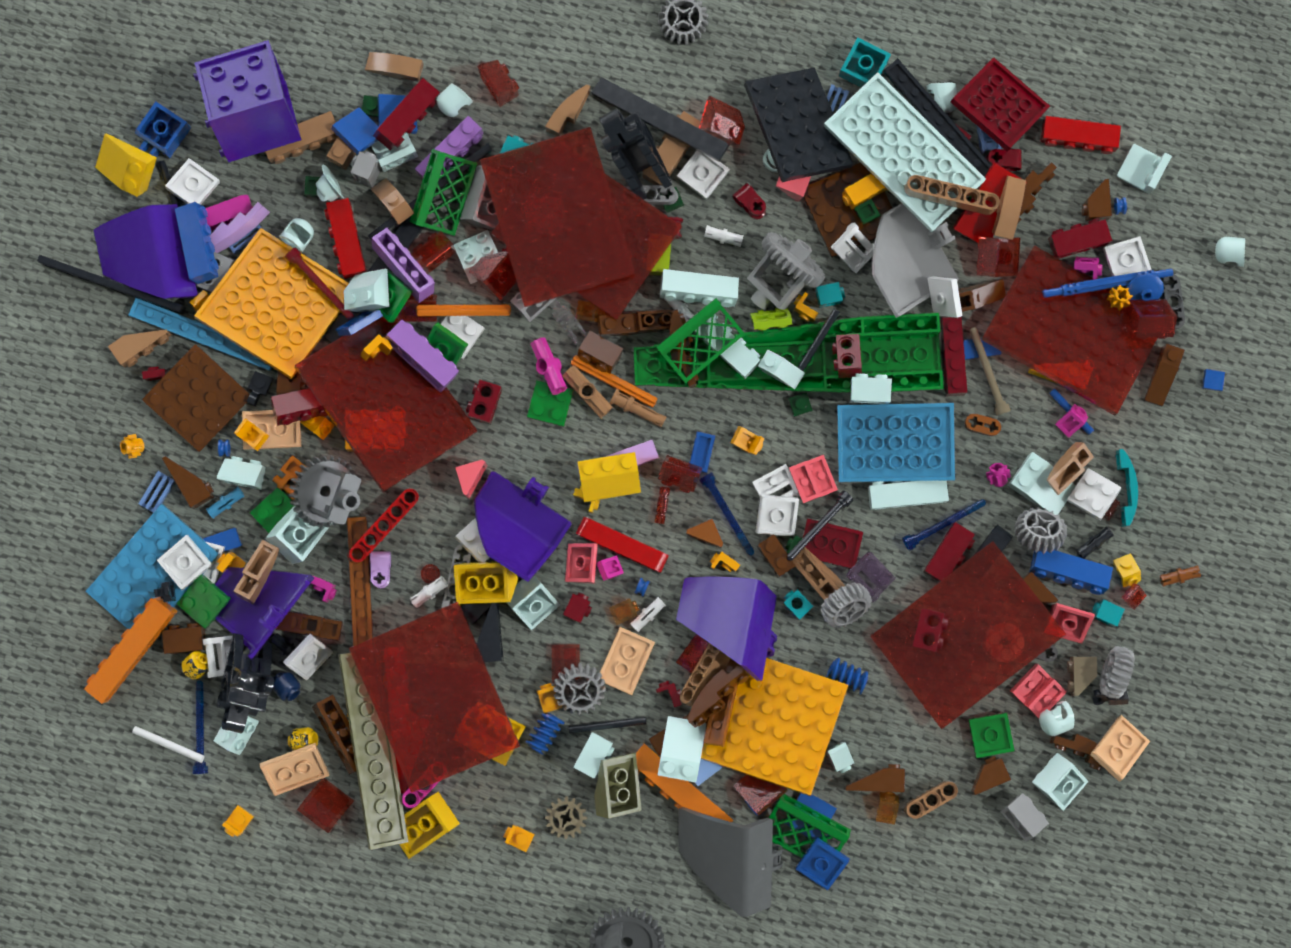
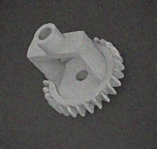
M768 232L761 243L762 248H764L763 250L767 251V253L747 277L757 288L751 297L754 304L765 310L772 302L778 309L785 310L804 286L818 287L825 279V274L820 265L810 258L812 249L804 241L797 239L793 243L786 237L783 238L780 234ZM774 259H777L775 265L782 264L781 270L788 269L787 275L793 273V279L799 277L796 282L792 279L788 281L787 286L790 289L784 297L780 296L761 277Z

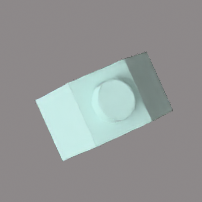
M767 350L758 365L762 372L793 389L797 387L805 374L792 363L770 350Z
M840 742L827 749L826 754L836 772L844 773L851 769L850 765L854 764V761L845 742Z

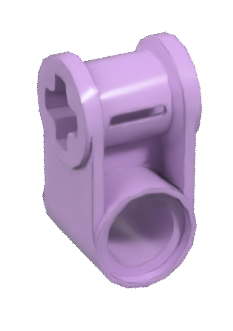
M372 551L370 553L371 582L377 588H385L389 584L391 568L390 551ZM380 574L385 578V580L381 581V584L375 580L379 578Z

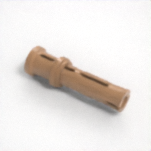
M616 389L609 404H615L622 408L624 412L630 411L660 428L662 427L666 416L634 401V397H628L619 392V389Z

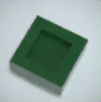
M364 95L361 110L367 116L378 118V97Z
M305 176L304 196L318 197L316 182L320 177Z
M674 187L678 193L677 201L671 205H663L667 213L684 206L677 187ZM669 191L668 194L664 196H666V198L669 199V197L673 194Z
M872 199L854 208L862 225L880 217V213Z
M807 392L788 399L794 417L813 411Z
M795 536L794 539L790 538L785 546L788 549L786 553L788 554L802 538Z

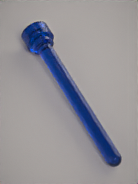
M713 472L699 479L702 486H705L706 489L709 488L746 553L752 556L754 549L716 487V478Z
M981 499L916 535L908 534L902 538L903 543L908 551L915 549L919 541L984 507L986 501Z
M199 680L196 682V752L204 755L203 682ZM204 760L202 763L194 762L192 774H208L206 762Z

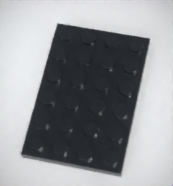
M815 67L745 81L744 87L781 182L838 171L853 166L848 149L823 126L834 114Z

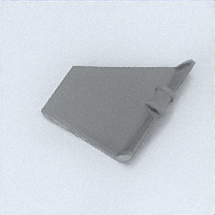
M902 203L882 214L875 238L872 259V276L896 318L930 297L927 278L935 276L959 280L941 248L956 239L947 228V222L931 232Z

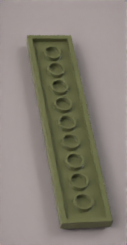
M378 648L339 654L368 848L373 850L407 843L408 836Z

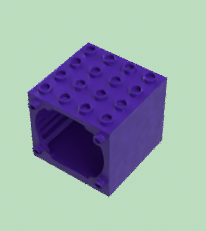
M269 40L194 62L197 73H193L196 81L199 80L208 120H205L206 127H212L222 148L219 149L221 157L226 156L228 163L302 140L287 83Z

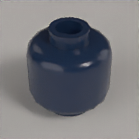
M280 672L274 677L272 690L280 700L292 701L300 694L301 685L292 673Z

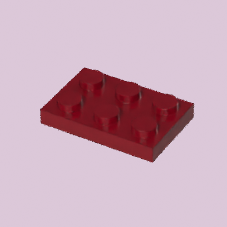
M807 518L803 537L817 524V520ZM827 523L806 545V548L821 562L855 570L863 532Z

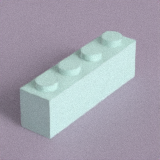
M663 269L660 283V298H664L667 301L681 300L686 303L699 302L704 305H708L717 298L723 307H735L738 299L739 278Z
M714 314L713 323L721 324L716 320L718 316ZM709 318L706 322L711 323V318ZM702 324L699 327L698 335L709 336L710 325ZM713 325L712 337L723 338L724 326ZM726 327L725 338L733 339L735 336L730 333L732 331L730 327ZM700 338L709 345L708 338ZM740 338L719 356L746 379L759 365L761 360L759 359L760 355L753 348L749 350L745 346L746 342ZM711 339V349L719 351L722 348L723 340Z
M947 480L891 481V484L877 481L872 482V486L868 487L870 510L946 503L949 501Z

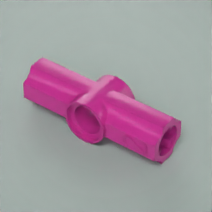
M545 337L534 340L531 343V347L537 358V372L540 375H544L552 395L564 392L567 387L560 373L562 368L561 361L553 357Z

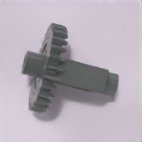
M320 454L319 458L313 456V462L307 459V467L300 465L302 472L295 471L298 478L291 479L296 483L289 487L294 490L293 493L289 494V497L295 498L290 502L291 505L296 506L293 511L298 513L297 516L303 519V522L309 523V525L322 528L325 526L329 528L330 523L334 526L345 524L349 517V512L356 510L360 505V494L357 491L360 488L361 479L355 476L356 471L352 470V466L340 457Z
M628 906L626 912H624L622 907H619L618 913L611 909V915L605 912L604 918L598 917V923L594 922L593 929H591L589 942L590 948H664V933H662V927L658 926V921H652V915L645 917L646 911L638 914V908L631 912Z

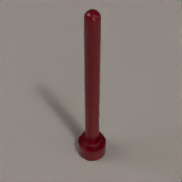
M296 247L286 254L285 259L290 264L297 265L348 320L353 319V313L345 310L344 304L302 260L301 252Z

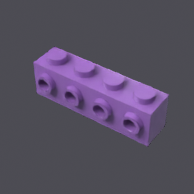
M467 116L435 150L462 158L468 153L469 148L473 144H477L482 139V128ZM430 154L415 168L417 175L422 179ZM446 157L443 165L445 170H448L454 164L450 158Z
M385 228L372 237V249L389 269L413 291L412 296L418 303L434 293L435 282L433 278L427 275L421 264L415 261L409 250L403 247L394 233L392 234L388 228Z
M401 320L385 337L390 341L392 349L439 392H442L457 376L459 370H457L456 365L446 360L442 352L437 348H433L423 335H419L414 331V327L410 323Z

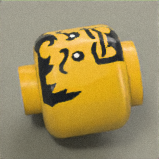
M201 651L191 652L182 661V671L191 679H199L209 671L207 655Z
M310 727L295 728L292 730L291 735L288 736V745L293 751L313 743L316 746L318 745V735Z

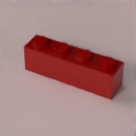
M1045 116L1042 123L1040 142L1050 147H1054L1057 144L1064 145L1066 149L1079 147L1087 152L1101 150L1103 154H1112L1119 148L1121 126Z
M349 198L327 202V209H324L326 219L330 220L331 227H328L331 239L334 238L336 244L333 245L335 257H339L340 263L337 264L339 275L342 274L345 279L353 278L357 274L366 273L367 270Z

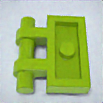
M774 308V310L769 311L762 309L750 313L754 330H767L770 327L784 328L792 325V317L788 308L785 310Z

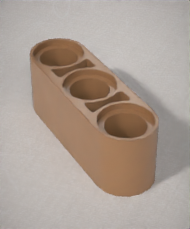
M944 781L906 803L905 813L913 819H918L955 798L958 794V788L953 782ZM946 785H951L952 793L946 796L943 789ZM933 794L936 801L933 805H928L926 801L927 796ZM913 804H917L919 807V812L916 815H912L909 811L910 806Z

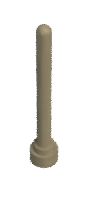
M972 327L970 334L996 402L994 410L996 416L1011 411L1009 404H1006V401L1002 399L978 330Z

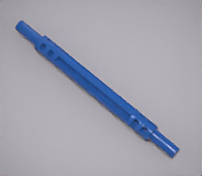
M1172 268L1159 271L1148 270L1061 285L1059 288L1043 290L1042 294L1044 298L1058 295L1069 296L1115 288L1119 285L1127 286L1137 276L1154 274L1159 278L1173 276Z

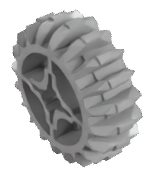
M666 0V6H661L662 12L658 13V17L661 19L658 20V24L662 25L660 31L665 32V38L671 35V42L676 38L678 45L681 43V40H684L685 45H687L688 39L694 43L695 36L700 39L701 33L706 32L705 26H708L706 19H708L709 15L705 13L707 8L701 7L702 1L696 3V0H672V2ZM683 6H684V7H689V8L686 9V10H682V9H680L679 7H683ZM671 11L676 18L672 26L668 22V16ZM695 12L699 18L696 27L691 20ZM680 17L683 18V19L686 17V18H687V21H685V20L680 21ZM681 28H684V29H686V30H688V31H687V32H680V31H678V30L681 29Z
M1039 507L1035 510L1033 508H1030L1028 511L1024 510L1018 516L1014 526L1017 541L1021 542L1022 546H1028V550L1034 549L1036 553L1038 551H1041L1043 554L1046 551L1052 553L1054 550L1057 551L1062 547L1067 537V525H1065L1064 519H1060L1059 514L1054 515L1053 511L1049 512L1046 508L1044 510H1041Z
M854 582L851 585L848 583L846 586H841L838 590L829 594V597L824 600V603L821 605L822 616L825 622L832 627H846L847 624L858 621L860 617L864 616V613L868 612L872 599L867 588L860 583L856 584Z
M1115 646L1110 651L1101 672L1099 684L1101 694L1119 699L1124 694L1135 666L1132 650L1126 647Z
M579 663L577 668H575L574 664H571L570 670L565 667V674L559 672L558 676L560 679H555L554 681L556 684L553 687L554 692H556L554 697L558 699V705H563L562 707L565 711L569 709L571 714L575 710H577L578 715L581 714V710L588 714L589 708L595 711L594 704L600 705L601 701L599 699H604L605 697L603 692L606 691V687L603 686L605 680L601 679L602 674L600 672L596 673L597 669L595 667L590 669L589 664H586L584 668L582 663ZM591 680L595 683L593 693H590L588 689ZM566 684L572 689L569 697L564 694Z

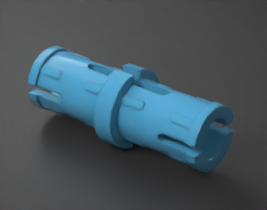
M237 486L226 496L222 495L219 497L220 500L206 508V510L214 519L224 510L232 508L231 505L245 497V495Z

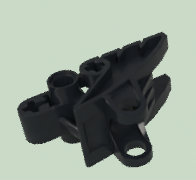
M616 108L600 117V122L606 134L601 138L602 143L609 153L612 152L611 156L615 165L639 202L645 200L647 195L637 173L652 167L665 189L672 185L669 173L655 146L653 136L637 112L624 118Z
M233 633L221 683V688L224 690L220 692L217 699V708L225 709L222 720L223 730L242 734L248 715L256 717L258 711L265 712L267 698L271 694L274 685V678L270 676L272 663L271 642L266 641L260 649L258 657H254L251 660L248 655L243 654V635Z

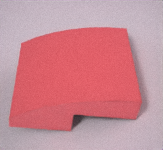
M824 455L789 467L803 503L838 491Z
M1037 663L1010 690L1038 719L1044 710H1051L1067 693Z

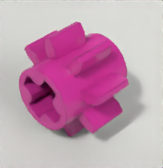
M1002 463L992 464L989 467L990 471L986 472L987 480L996 487L1006 485L1008 482L1007 478H1011L1010 469Z

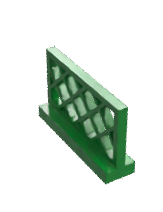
M432 149L413 209L414 214L411 216L410 222L421 227H427L455 236L477 163ZM446 157L450 158L454 164L448 170H445L443 165ZM464 164L471 165L469 173L462 175L459 167ZM456 169L460 178L451 182L448 173ZM445 176L448 185L440 189L438 180ZM462 181L464 189L457 194L454 185ZM451 188L454 196L445 200L442 192ZM439 194L443 202L434 207L432 203L433 197ZM456 199L459 204L458 208L451 212L448 203ZM445 206L448 214L440 219L436 210ZM434 213L437 221L432 224L425 223L427 216ZM448 218H451L453 222L451 230L445 229L442 223Z
M715 298L659 344L656 349L680 378L687 383L744 336L745 333L724 309L719 300ZM719 310L725 316L724 324L713 323L714 314ZM709 318H711V323H708L706 321ZM702 324L710 325L709 336L698 335L699 327ZM713 325L724 326L723 338L712 337ZM726 327H734L739 334L733 339L725 338ZM696 330V335H690ZM686 337H695L694 349L683 348ZM698 338L709 339L708 350L697 349ZM711 339L723 340L722 348L719 351L711 350ZM672 349L681 350L680 361L671 360L667 353ZM683 350L694 351L693 362L682 361ZM697 351L708 352L706 362L696 363ZM682 364L693 365L692 373L688 377H685L681 372ZM695 365H701L695 370Z
M781 793L768 817L770 819L774 818L773 826L776 825L779 834L772 835V842L781 845L784 849L801 858L805 854L802 852L801 846L812 845L815 839H812L810 830H820L822 837L819 838L827 844V840L832 838L840 841L838 847H833L839 852L850 837L851 829L784 793ZM777 810L785 811L788 818L778 820L776 816ZM798 819L803 821L805 827L795 830L793 821ZM789 822L792 831L782 833L779 824ZM807 831L809 840L799 842L797 833ZM794 835L796 843L789 845L785 842L784 837Z

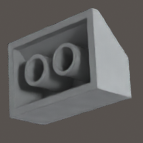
M477 165L460 219L475 226L503 232L518 178L489 165Z

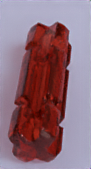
M662 486L659 490L660 497H658L657 515H655V523L657 524L665 523L666 516L664 515L667 511L669 487Z

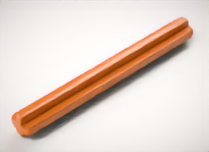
M509 304L417 305L416 313L417 316H509L511 314V306Z
M577 355L573 357L571 361L572 366L575 365L576 368L650 407L655 406L657 397L612 373L601 372L595 365L583 362Z

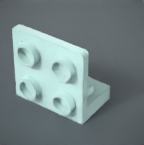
M407 133L403 136L405 139L398 148L394 146L391 151L379 141L371 145L383 172L418 157Z
M1133 144L1117 174V178L1150 194L1156 188L1172 156L1164 153L1159 157Z
M488 230L453 245L470 284L505 270Z

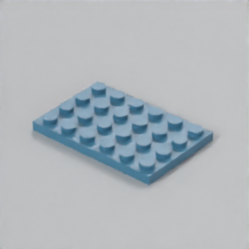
M954 403L837 405L839 482L955 480Z
M161 504L86 592L127 629H131L134 625V618L139 613L142 614L146 609L144 607L151 598H157L154 595V589H159L161 583H174L176 601L167 602L173 608L192 585L191 583L184 590L179 588L157 561L163 554L186 535L193 540L211 563L217 559L219 553L170 509Z

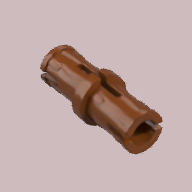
M1196 565L1183 570L1179 568L1175 572L1160 575L1162 586L1178 582L1182 584L1186 580L1201 577L1199 566Z

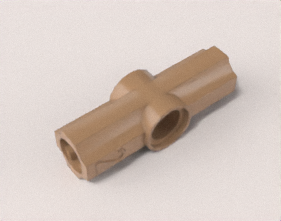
M575 365L562 375L566 382L600 419L613 408ZM589 387L593 390V393L590 396H584L582 390Z

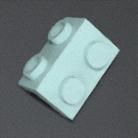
M248 716L242 734L223 730L221 726L213 741L226 750L240 755L259 721Z

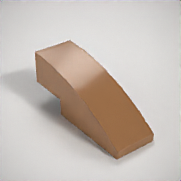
M370 52L365 71L419 82L424 64L422 60L416 58Z
M589 85L578 89L556 109L545 126L546 132L560 138V134L563 132L567 121L575 124L591 92Z
M1007 176L992 230L995 236L1013 240L1022 207L1026 180Z
M1075 442L1050 472L1047 482L1057 495H1060L1085 471L1083 467L1094 458L1085 443Z
M264 540L261 541L242 571L243 577L234 589L236 596L254 604L273 568L279 552L278 547Z

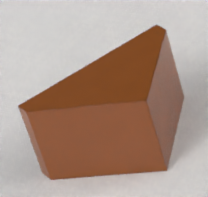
M713 519L694 526L686 532V535L716 547L722 548L723 546Z

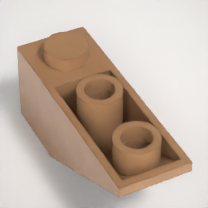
M166 329L123 335L110 344L108 348L120 365L131 367L138 362V358L152 353L155 346L168 342V337L172 334Z

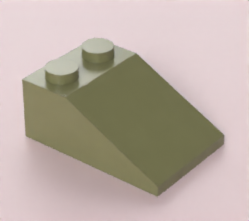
M636 753L601 760L594 795L597 816L610 819L642 811Z

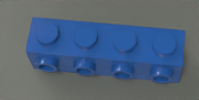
M197 202L175 208L189 279L200 284L219 277L217 271L219 266L214 257L215 247L210 238L211 229L207 224L206 217H208L206 208Z
M1034 550L1029 572L1034 573L1039 578L1047 577L1053 579L1056 583H1067L1073 588L1087 589L1092 594L1100 595L1109 589L1113 567L1055 550L1052 553L1046 551L1044 554L1041 551L1036 553Z

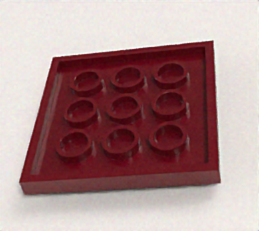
M994 57L950 101L951 104L1007 152L1050 107L1049 104Z

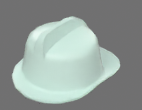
M323 164V175L316 182L318 197L323 202L327 200L331 202L339 197L344 199L335 176Z

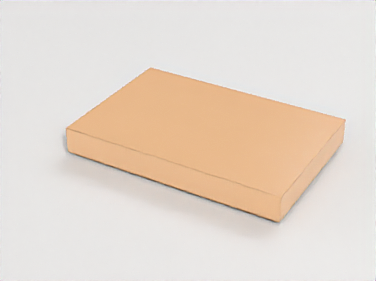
M273 410L242 411V421L246 418L269 435L260 449L301 447L300 421L289 425L277 426ZM243 441V450H255Z
M620 627L600 671L602 674L601 679L605 680V684L633 695L655 642Z
M1120 715L1090 755L1120 782L1150 741L1126 718Z
M315 743L260 763V768L274 796L329 776V771Z

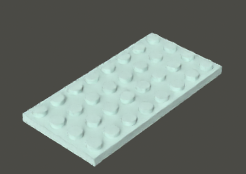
M879 73L875 74L823 125L931 232L957 208L908 196L905 193L904 186L911 176H924L977 189L986 180ZM910 183L913 189H919L916 183ZM929 187V191L932 194H937V190L934 187ZM948 192L950 198H956L954 192Z

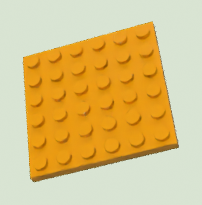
M260 228L194 317L292 379L340 311L297 265L290 264L285 259L286 254L293 248ZM301 253L302 260L344 304V290L349 283Z
M766 658L762 681H757L750 675L746 682L739 684L737 687L724 747L704 743L701 759L811 796L848 685Z

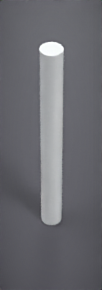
M135 726L132 731L133 734L202 763L204 760V755Z

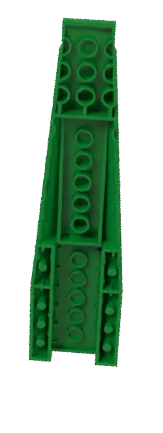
M939 313L905 314L897 318L895 315L867 316L835 321L804 370L805 374L795 389L762 372L758 366L744 379L720 356L697 374L699 380L696 381L697 386L693 388L850 393L852 377L838 378V371H834V360L837 359V354H833L832 343H836V335L859 334L862 374H868V378H875L876 375H888L887 379H892L891 392L942 390L943 371L941 370ZM825 322L745 332V335L741 338L746 342L745 346L749 350L753 348L760 355V360H762L767 350H770L798 367ZM695 339L690 343L692 349L695 348ZM698 339L697 349L708 350V345L702 339ZM659 344L653 345V347H634L635 386L655 385L657 387L689 388L688 382L685 383L656 349ZM684 350L685 352L689 351V354L693 362L694 351ZM697 351L696 363L706 362L708 352ZM668 352L667 355L672 360L671 352ZM695 365V370L701 365Z

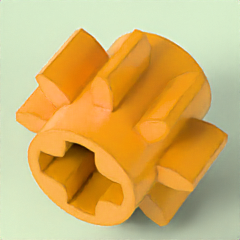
M1119 285L1116 289L1112 288L1109 291L1111 295H1109L1107 300L1110 301L1111 308L1114 306L1121 310L1123 305L1125 307L1130 305L1128 300L1133 295L1129 294V288H1122Z
M136 434L127 435L120 443V450L122 454H128V459L137 458L144 451V442L141 438L137 439Z

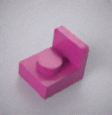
M1076 257L1074 269L1083 273L1093 271V280L1098 279V276H1102L1103 265L1099 264L1100 258Z
M1074 404L1055 425L1069 438L1086 423L1088 416L1082 407Z
M617 555L596 563L603 581L613 579L624 573Z
M313 576L315 579L311 583L314 584L312 588L323 592L324 589L326 590L322 601L328 603L329 600H333L337 592L335 589L336 585Z

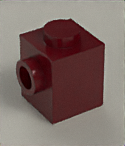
M580 592L577 595L572 594L563 615L581 623L584 616L588 618L592 610L591 602L588 601L589 597Z

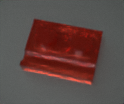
M580 644L552 645V684L555 683V679H560L558 676L559 672L565 674V667L569 670L571 669V664H574L575 668L578 667L580 663Z

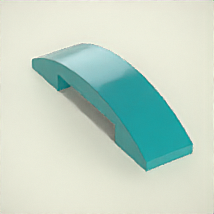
M1119 449L1115 451L1117 470H1125L1128 506L1120 508L1122 527H1127L1132 523L1137 509L1138 482L1129 456L1124 449Z

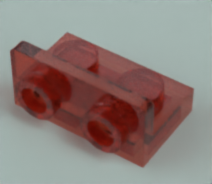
M411 294L398 314L399 322L401 320L404 322H437V316H417L416 313L417 305H437V294H431L420 303Z

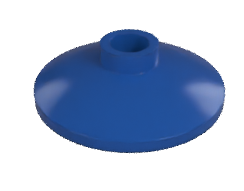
M1143 274L1135 277L1127 286L1129 294L1133 295L1128 301L1135 306H1147L1156 302L1164 290L1162 280L1154 274Z

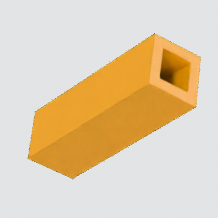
M870 174L845 188L842 193V199L846 206L854 209L856 206L886 191L887 188L873 174Z

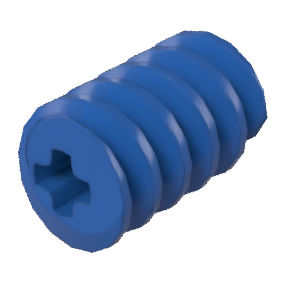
M836 658L831 663L825 676L827 678L829 675H832V680L838 678V682L841 683L845 681L848 687L853 685V692L859 688V695L862 694L868 681V671L861 674V668L859 667L854 671L853 664L847 668V661L840 664V658Z
M549 712L548 714H541L545 720L537 721L541 727L533 728L536 734H529L532 741H525L529 747L544 755L542 750H549L545 744L552 745L553 743L550 737H557L554 730H561L558 724L565 723Z

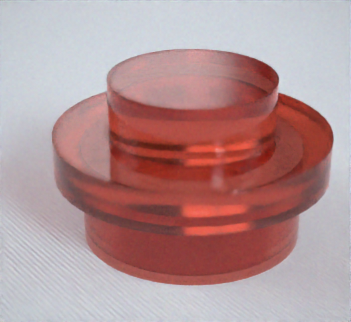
M428 564L421 570V578L426 583L431 584L440 577L439 568L433 564Z

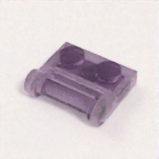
M870 551L846 574L850 581L853 580L856 584L860 583L867 588L872 599L871 603L875 602L880 597V594L896 579ZM860 571L876 586L874 590L858 575Z

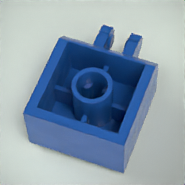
M155 101L136 128L135 134L143 140L139 149L146 152L152 146L153 149L149 154L157 157L161 152L168 158H171L191 127L185 120Z

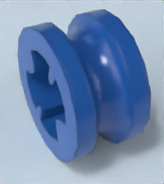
M1122 197L1120 200L1114 198L1115 215H1118L1120 212L1126 214L1127 202L1125 197Z
M226 439L225 442L219 440V457L223 455L229 457L231 453L230 440Z
M640 578L635 594L640 593L643 597L650 581H644L643 578Z

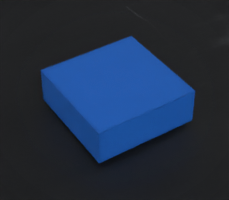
M1205 369L1202 389L1223 391L1225 372Z

